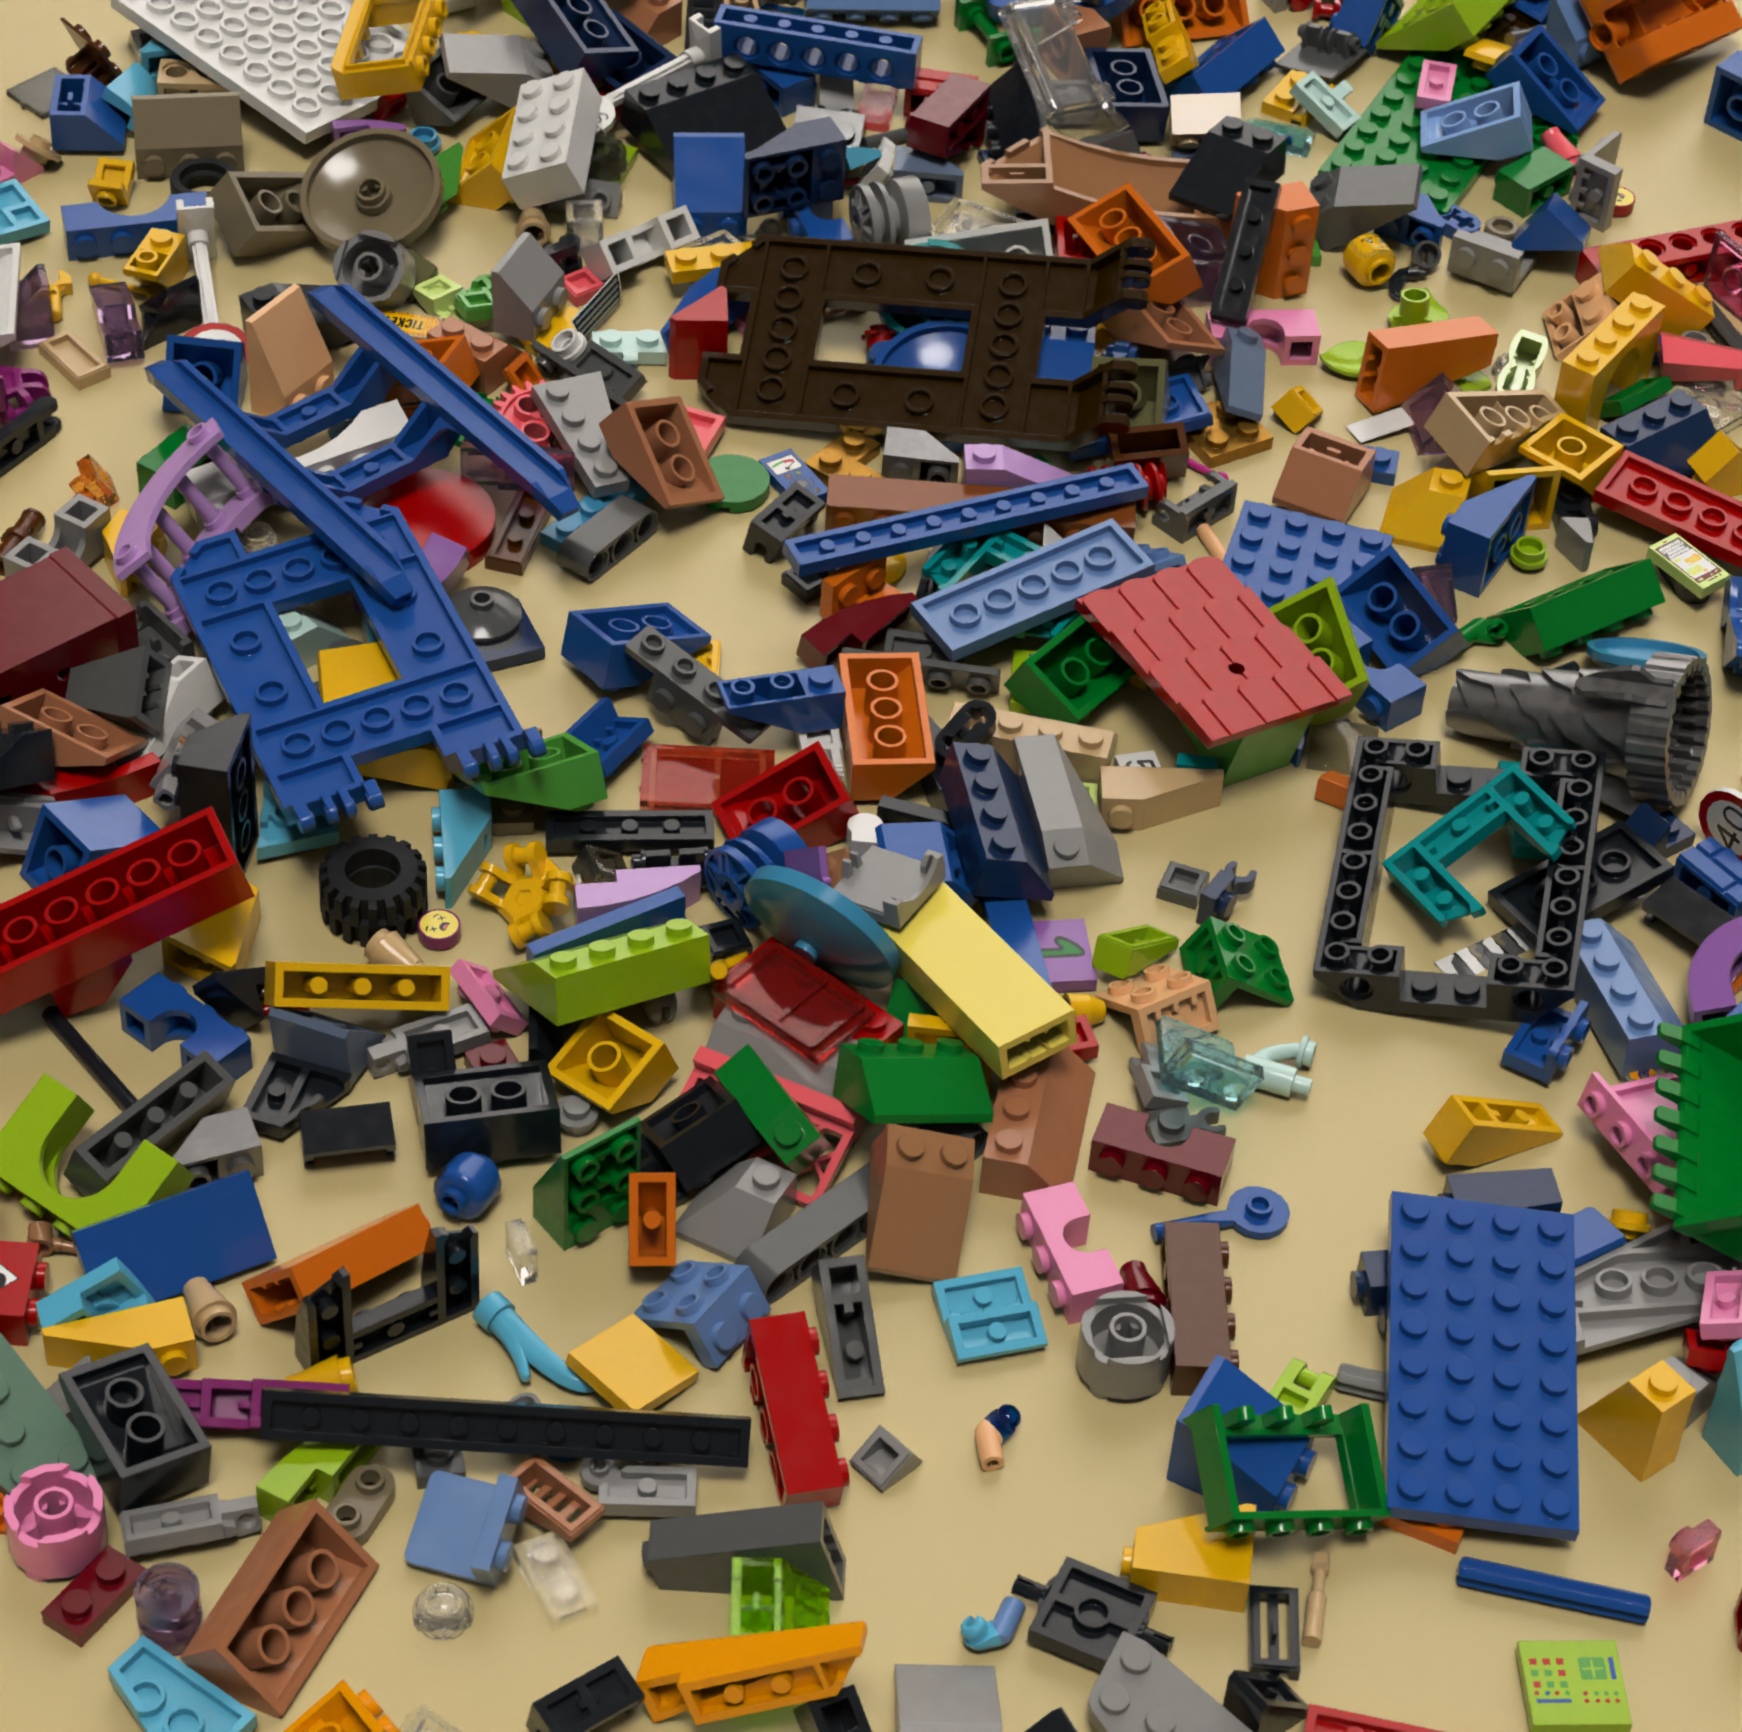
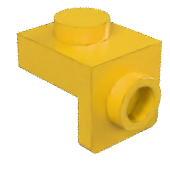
M99 157L94 179H89L87 184L93 202H98L100 205L114 207L116 205L128 206L136 171L134 161Z

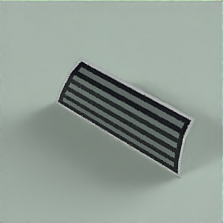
M618 270L571 320L575 331L581 332L586 337L587 342L592 338V331H598L619 308L622 296Z

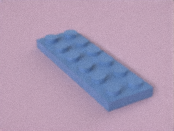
M1111 518L911 602V615L946 656L954 662L1075 610L1074 604L1076 599L1084 597L1092 591L1120 586L1129 579L1155 575V563Z

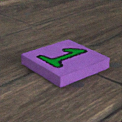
M1085 920L1033 921L1052 988L1056 992L1096 990L1097 976L1095 967L1092 965L1093 958Z

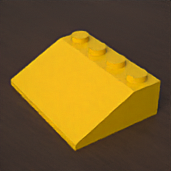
M379 642L319 650L317 654L319 690L323 703L398 680ZM432 742L356 766L360 775L436 790L446 789L453 773L449 774Z

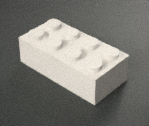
M584 67L573 71H563L558 75L540 80H530L520 85L501 179L520 210L585 193L602 98Z

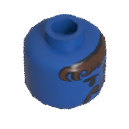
M463 1152L456 1155L439 1172L434 1180L433 1190L440 1207L447 1214L458 1219L471 1220L479 1217L501 1192L502 1182L497 1166L489 1157L474 1152Z

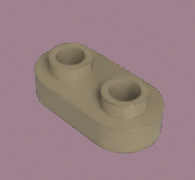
M366 1464L357 1467L348 1475L326 1508L333 1518L361 1546L368 1542L395 1500V1479L393 1474L387 1468L377 1464ZM344 1517L352 1518L350 1521H341L340 1519Z

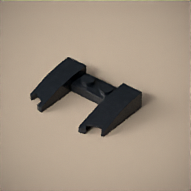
M468 1225L462 1230L446 1231L444 1227L429 1229L423 1252L421 1287L413 1291H406L395 1299L372 1309L362 1310L353 1317L350 1274L344 1266L331 1275L332 1278L316 1291L303 1297L295 1324V1356L305 1370L336 1354L339 1358L350 1356L354 1364L474 1311L480 1302L478 1232L475 1227Z

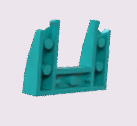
M1010 530L999 531L943 544L922 566L921 574L923 577H931L937 585V591H940L982 573L990 565L997 567L1042 547ZM1075 609L1019 633L1014 637L1024 639L1026 635L1051 640L1081 616V614Z
M1513 763L1391 855L1382 864L1392 883L1421 911L1443 928L1447 927L1448 921L1471 914L1473 918L1486 914L1484 907L1446 870L1448 866L1505 823H1508L1530 844L1555 862L1562 853L1559 846L1566 833L1575 830L1577 825L1572 817Z

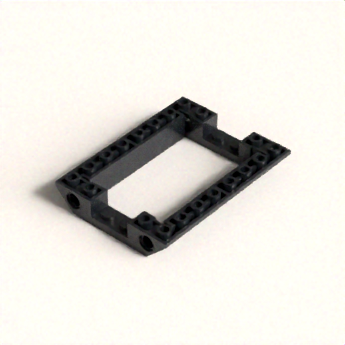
M1358 736L1313 967V977L1357 1010L1532 1023L1572 999L1576 988L1606 752L1523 747L1520 769L1574 819L1577 827L1575 830L1568 831L1559 846L1562 850L1560 857L1555 862L1551 859L1548 861L1535 959H1523L1512 954L1491 953L1488 976L1486 977L1405 970V946L1379 944L1369 947L1384 867L1382 862L1385 861L1395 802L1456 807L1505 769L1441 765L1440 741Z

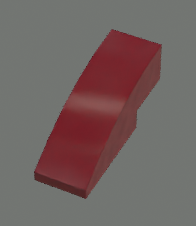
M912 592L888 595L863 601L842 609L821 620L803 633L796 655L810 668L833 664L838 659V653H841L842 647L872 651L886 639L887 628L898 629L912 617L911 602L916 601L918 597Z

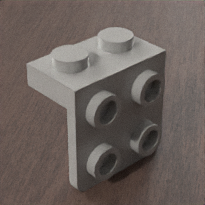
M1458 229L1452 238L1447 271L1458 274L1463 278L1489 285L1496 290L1512 294L1537 261L1538 252L1536 250L1512 248L1511 241L1483 231L1469 233Z

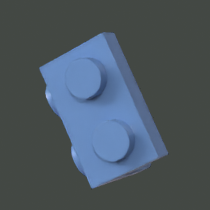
M686 1260L674 1266L670 1271V1276L655 1291L644 1297L642 1305L634 1314L649 1327L685 1330L703 1367L718 1368L745 1339L749 1319L765 1317L771 1311V1308L749 1265Z
M440 1470L433 1472L429 1477L404 1556L408 1564L497 1588L502 1571L506 1572L512 1560L514 1551L512 1539L516 1526L523 1523L528 1508L529 1497L526 1496L519 1478L499 1473L495 1485Z

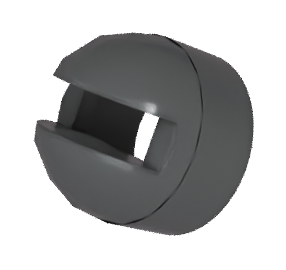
M1430 240L1419 242L1412 249V262L1419 269H1431L1440 262L1441 249L1438 244ZM1421 247H1426L1425 264L1421 263Z

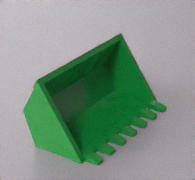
M1742 1013L1691 1023L1681 1027L1661 1022L1657 1026L1658 1037L1680 1049L1679 1054L1661 1049L1656 1053V1063L1658 1066L1679 1077L1678 1082L1663 1077L1658 1078L1655 1081V1092L1678 1105L1677 1110L1659 1105L1654 1109V1120L1676 1132V1139L1657 1134L1653 1138L1652 1147L1656 1152L1675 1161V1168L1656 1163L1651 1168V1177L1656 1182L1674 1190V1197L1654 1193L1650 1197V1207L1652 1210L1672 1219L1675 1231L1687 1237L1691 1236L1742 1263Z

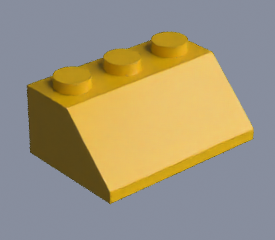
M516 106L469 139L462 154L458 194L447 200V203L497 210L507 202L510 205L515 203L501 179Z
M1633 243L1603 244L1598 249L1605 293L1622 303L1632 292H1636L1665 305L1660 328L1662 331L1676 335H1682L1690 330L1701 331L1715 318L1712 305L1713 298L1710 292L1701 285L1695 286L1685 279L1678 269L1674 267L1669 268L1661 263L1650 250H1642Z

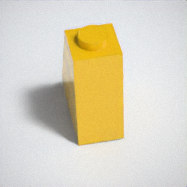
M248 882L254 897L161 940L163 963L199 981L214 972L246 969L261 919L259 888Z
M1662 1359L1577 1414L1578 1424L1642 1483L1675 1461L1697 1390Z
M1242 1504L1239 1505L1240 1512L1256 1511L1257 1505ZM1206 1513L1137 1527L1133 1547H1123L1120 1575L1128 1576L1130 1582L1157 1592L1156 1601L1244 1613L1250 1586L1254 1535L1240 1539H1227L1225 1532L1205 1533V1527L1209 1526Z

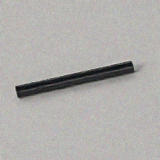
M49 1006L43 1011V1020L123 1111L138 1101L56 1006Z

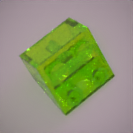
M732 1557L729 1637L829 1625V1588L782 1558Z

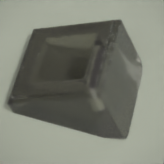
M585 845L572 864V871L578 884L615 882V870L627 869L620 852L591 845Z

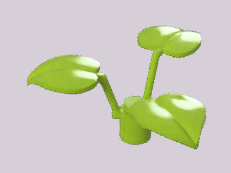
M1416 287L1404 289L1401 292L1400 303L1393 307L1388 314V321L1391 324L1390 328L1449 320L1448 312L1432 297L1426 287L1424 289ZM1360 341L1343 342L1320 354L1319 358L1333 371L1345 376L1358 378L1366 343ZM1477 371L1434 389V391L1443 396L1446 392L1487 391L1491 389L1492 383L1482 372Z

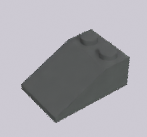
M1420 164L1341 166L1330 172L1324 171L1319 173L1311 180L1309 191L1320 205L1315 237L1323 249L1329 251L1417 210L1423 174L1422 166Z

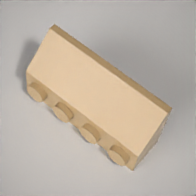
M954 701L948 722L966 703ZM995 709L996 730L986 744L992 745L1018 778L1019 773L1013 747L1014 737L1054 734L1082 782L1099 784L1100 765H1111L1118 734L1114 731ZM982 716L978 720L971 718L970 729L979 721L985 724V718Z

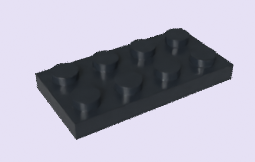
M1619 820L1596 833L1585 920L1601 918L1662 885L1672 875L1674 876V865L1623 820ZM1549 859L1488 891V904L1535 948Z

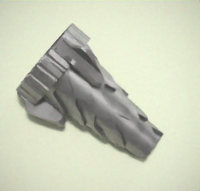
M1663 651L1653 653L1651 658L1645 663V667L1637 665L1617 666L1610 669L1589 667L1579 669V671L1542 668V673L1502 669L1501 674L1458 668L1456 669V682L1449 695L1448 710L1445 712L1446 726L1466 735L1511 742L1510 748L1515 750H1522L1523 747L1606 752L1601 803L1629 816L1644 802L1653 809L1656 807L1677 808L1680 805H1684L1692 795L1703 767L1712 716L1711 675H1709V667L1705 663L1704 658Z

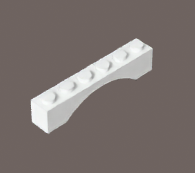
M397 399L362 410L354 421L336 438L320 448L295 459L305 468L329 473L393 442L408 422V419ZM213 462L192 468L186 474L216 509H221L235 495L236 488ZM236 464L248 478L252 477L244 468ZM184 497L199 531L205 528L204 518ZM273 501V502H272L269 506H267V507L276 505V503Z

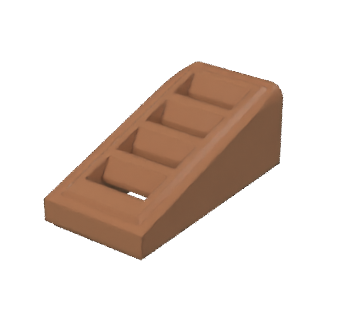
M531 1455L508 1474L519 1478L526 1496L529 1497L525 1517L570 1542L605 1514V1507L539 1455ZM534 1487L540 1488L535 1494L531 1492ZM549 1494L554 1496L547 1503L542 1501ZM563 1502L569 1504L559 1513L555 1511ZM578 1509L584 1512L572 1523L566 1520Z

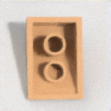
M291 285L245 320L251 411L267 417L332 385L334 382L333 360L299 285Z

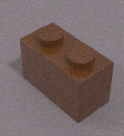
M1183 421L1132 426L1126 434L1108 433L1105 449L1107 465L1112 467L1132 462L1139 464L1143 469L1145 463L1152 462L1158 468L1160 462H1164L1167 479L1185 477L1189 450Z

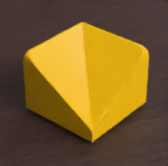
M1302 385L1290 389L1271 406L1293 433L1300 432L1324 413L1321 406Z

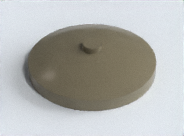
M391 128L364 129L337 139L315 157L306 170L301 183L300 207L303 217L314 237L334 252H337L339 246L346 239L349 240L364 230L383 232L405 247L421 236L437 216L443 200L444 181L434 154L417 137Z

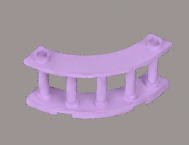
M213 417L206 423H198L189 430L186 436L187 440L164 462L143 488L123 522L113 555V568L116 577L122 582L133 573L164 606V615L186 635L192 629L172 590L170 576L176 569L151 543L155 523L182 552V561L179 567L183 568L189 560L188 552L197 541L233 530L237 533H242L274 501L273 495L263 492L259 488L258 481L252 477L248 478L218 445V442L225 436ZM205 454L236 488L235 495L221 509H216L186 476L187 472ZM175 487L204 518L205 528L195 541L185 533L163 508ZM146 562H148L149 565H150V566L159 574V576L167 583L166 585H165V583L154 573V571L146 564Z

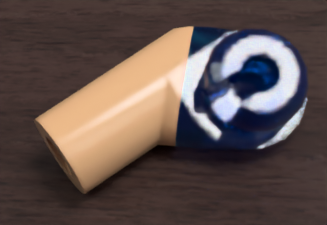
M1010 1404L1001 1405L999 1409L990 1412L975 1428V1440L980 1464L985 1471H995L1004 1465L1005 1461L1001 1445L1014 1434L1016 1427L1021 1422V1414L1015 1406Z

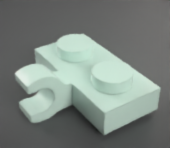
M1312 71L1295 83L1289 91L1299 104L1315 117L1324 129L1330 132L1336 139L1348 132L1355 122L1361 118L1345 102V98L1354 90L1346 80H1343L1332 89Z
M614 329L592 331V341L636 370H638L637 364H667V348L660 331L651 329L641 331H617Z

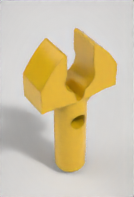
M59 269V280L54 285H51L47 281L46 270H44L34 278L35 297H46L47 317L52 322H58L62 318L61 296L73 295L71 276Z

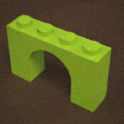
M44 1073L0 1131V1191L9 1196L13 1190L24 1196L19 1202L22 1206L41 1219L48 1212L57 1218L53 1226L72 1239L70 1232L178 1194L187 1189L195 1176L179 1161L144 1139L116 1178L103 1190L82 1198L63 1196L57 1180L60 1160L95 1110L78 1094Z

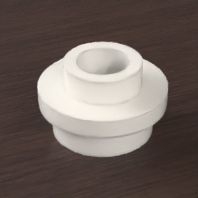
M567 328L555 335L551 342V349L571 363L584 352L587 339L581 332Z

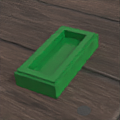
M1670 376L1644 378L1604 399L1600 418L1623 416L1672 390L1673 385Z

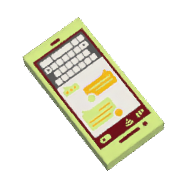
M1677 533L1648 547L1646 557L1651 558L1654 564L1700 599L1725 587V582L1730 578L1728 572Z

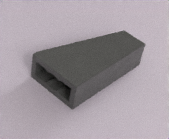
M823 1501L651 1520L649 1541H644L642 1544L644 1568L646 1571H652L660 1590L831 1601L844 1600L846 1558Z

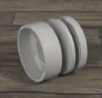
M908 175L891 178L887 181L885 187L879 181H873L869 185L860 183L852 186L849 194V217L855 241L905 245L904 240L931 236V215L928 199L918 177Z

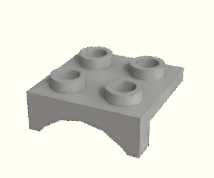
M871 845L861 857L858 852L851 850L849 853L850 860L846 858L842 860V878L833 889L857 904L875 921L901 929L946 878L943 854L929 849L923 855L922 861Z

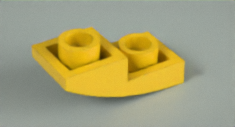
M1483 38L1469 45L1465 49L1463 56L1473 61L1471 67L1488 72L1512 46Z

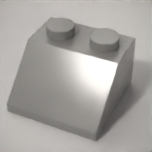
M523 231L491 271L493 331L533 342L543 330L548 329L552 318L567 303L568 290L565 288L563 270L531 233Z

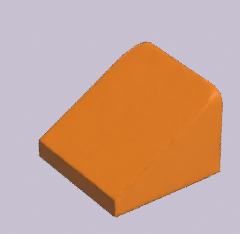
M1333 770L1322 774L1317 781L1315 799L1344 810L1350 777Z

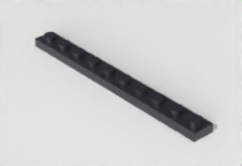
M264 1387L260 1439L748 1468L751 1418L750 1416Z

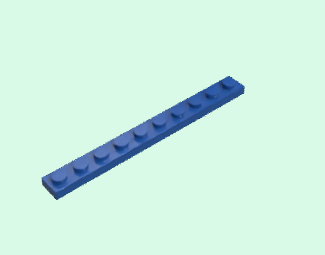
M1130 462L783 540L782 553L796 575L802 577L1144 499L1148 496L1150 486L1134 464Z

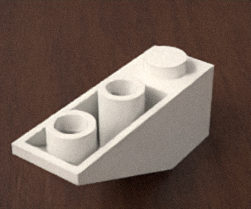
M177 655L171 661L172 669L162 735L155 737L133 732L148 739L147 745L141 750L116 760L118 766L151 752H154L160 759L165 753L176 727L196 707L211 715L213 709L225 699L206 658Z

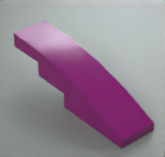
M170 1378L201 1429L206 1431L260 1432L264 1387L349 1392L350 1384L254 1378L252 1381L203 1378L202 1380Z

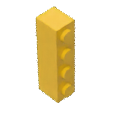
M266 961L264 1005L273 1007L449 1011L451 967Z

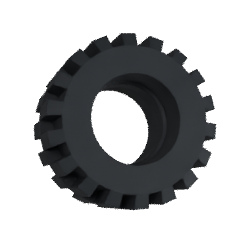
M368 834V837L364 838L358 835L351 837L348 843L341 841L336 844L335 851H328L324 856V862L320 863V908L322 919L325 925H330L332 933L335 935L343 934V940L352 943L357 940L360 941V945H367L371 937L383 928L390 932L397 931L403 939H405V933L413 934L418 929L417 923L419 918L428 910L427 867L425 861L422 860V854L417 849H411L410 843L405 840L398 842L396 837L390 835L378 837V834Z

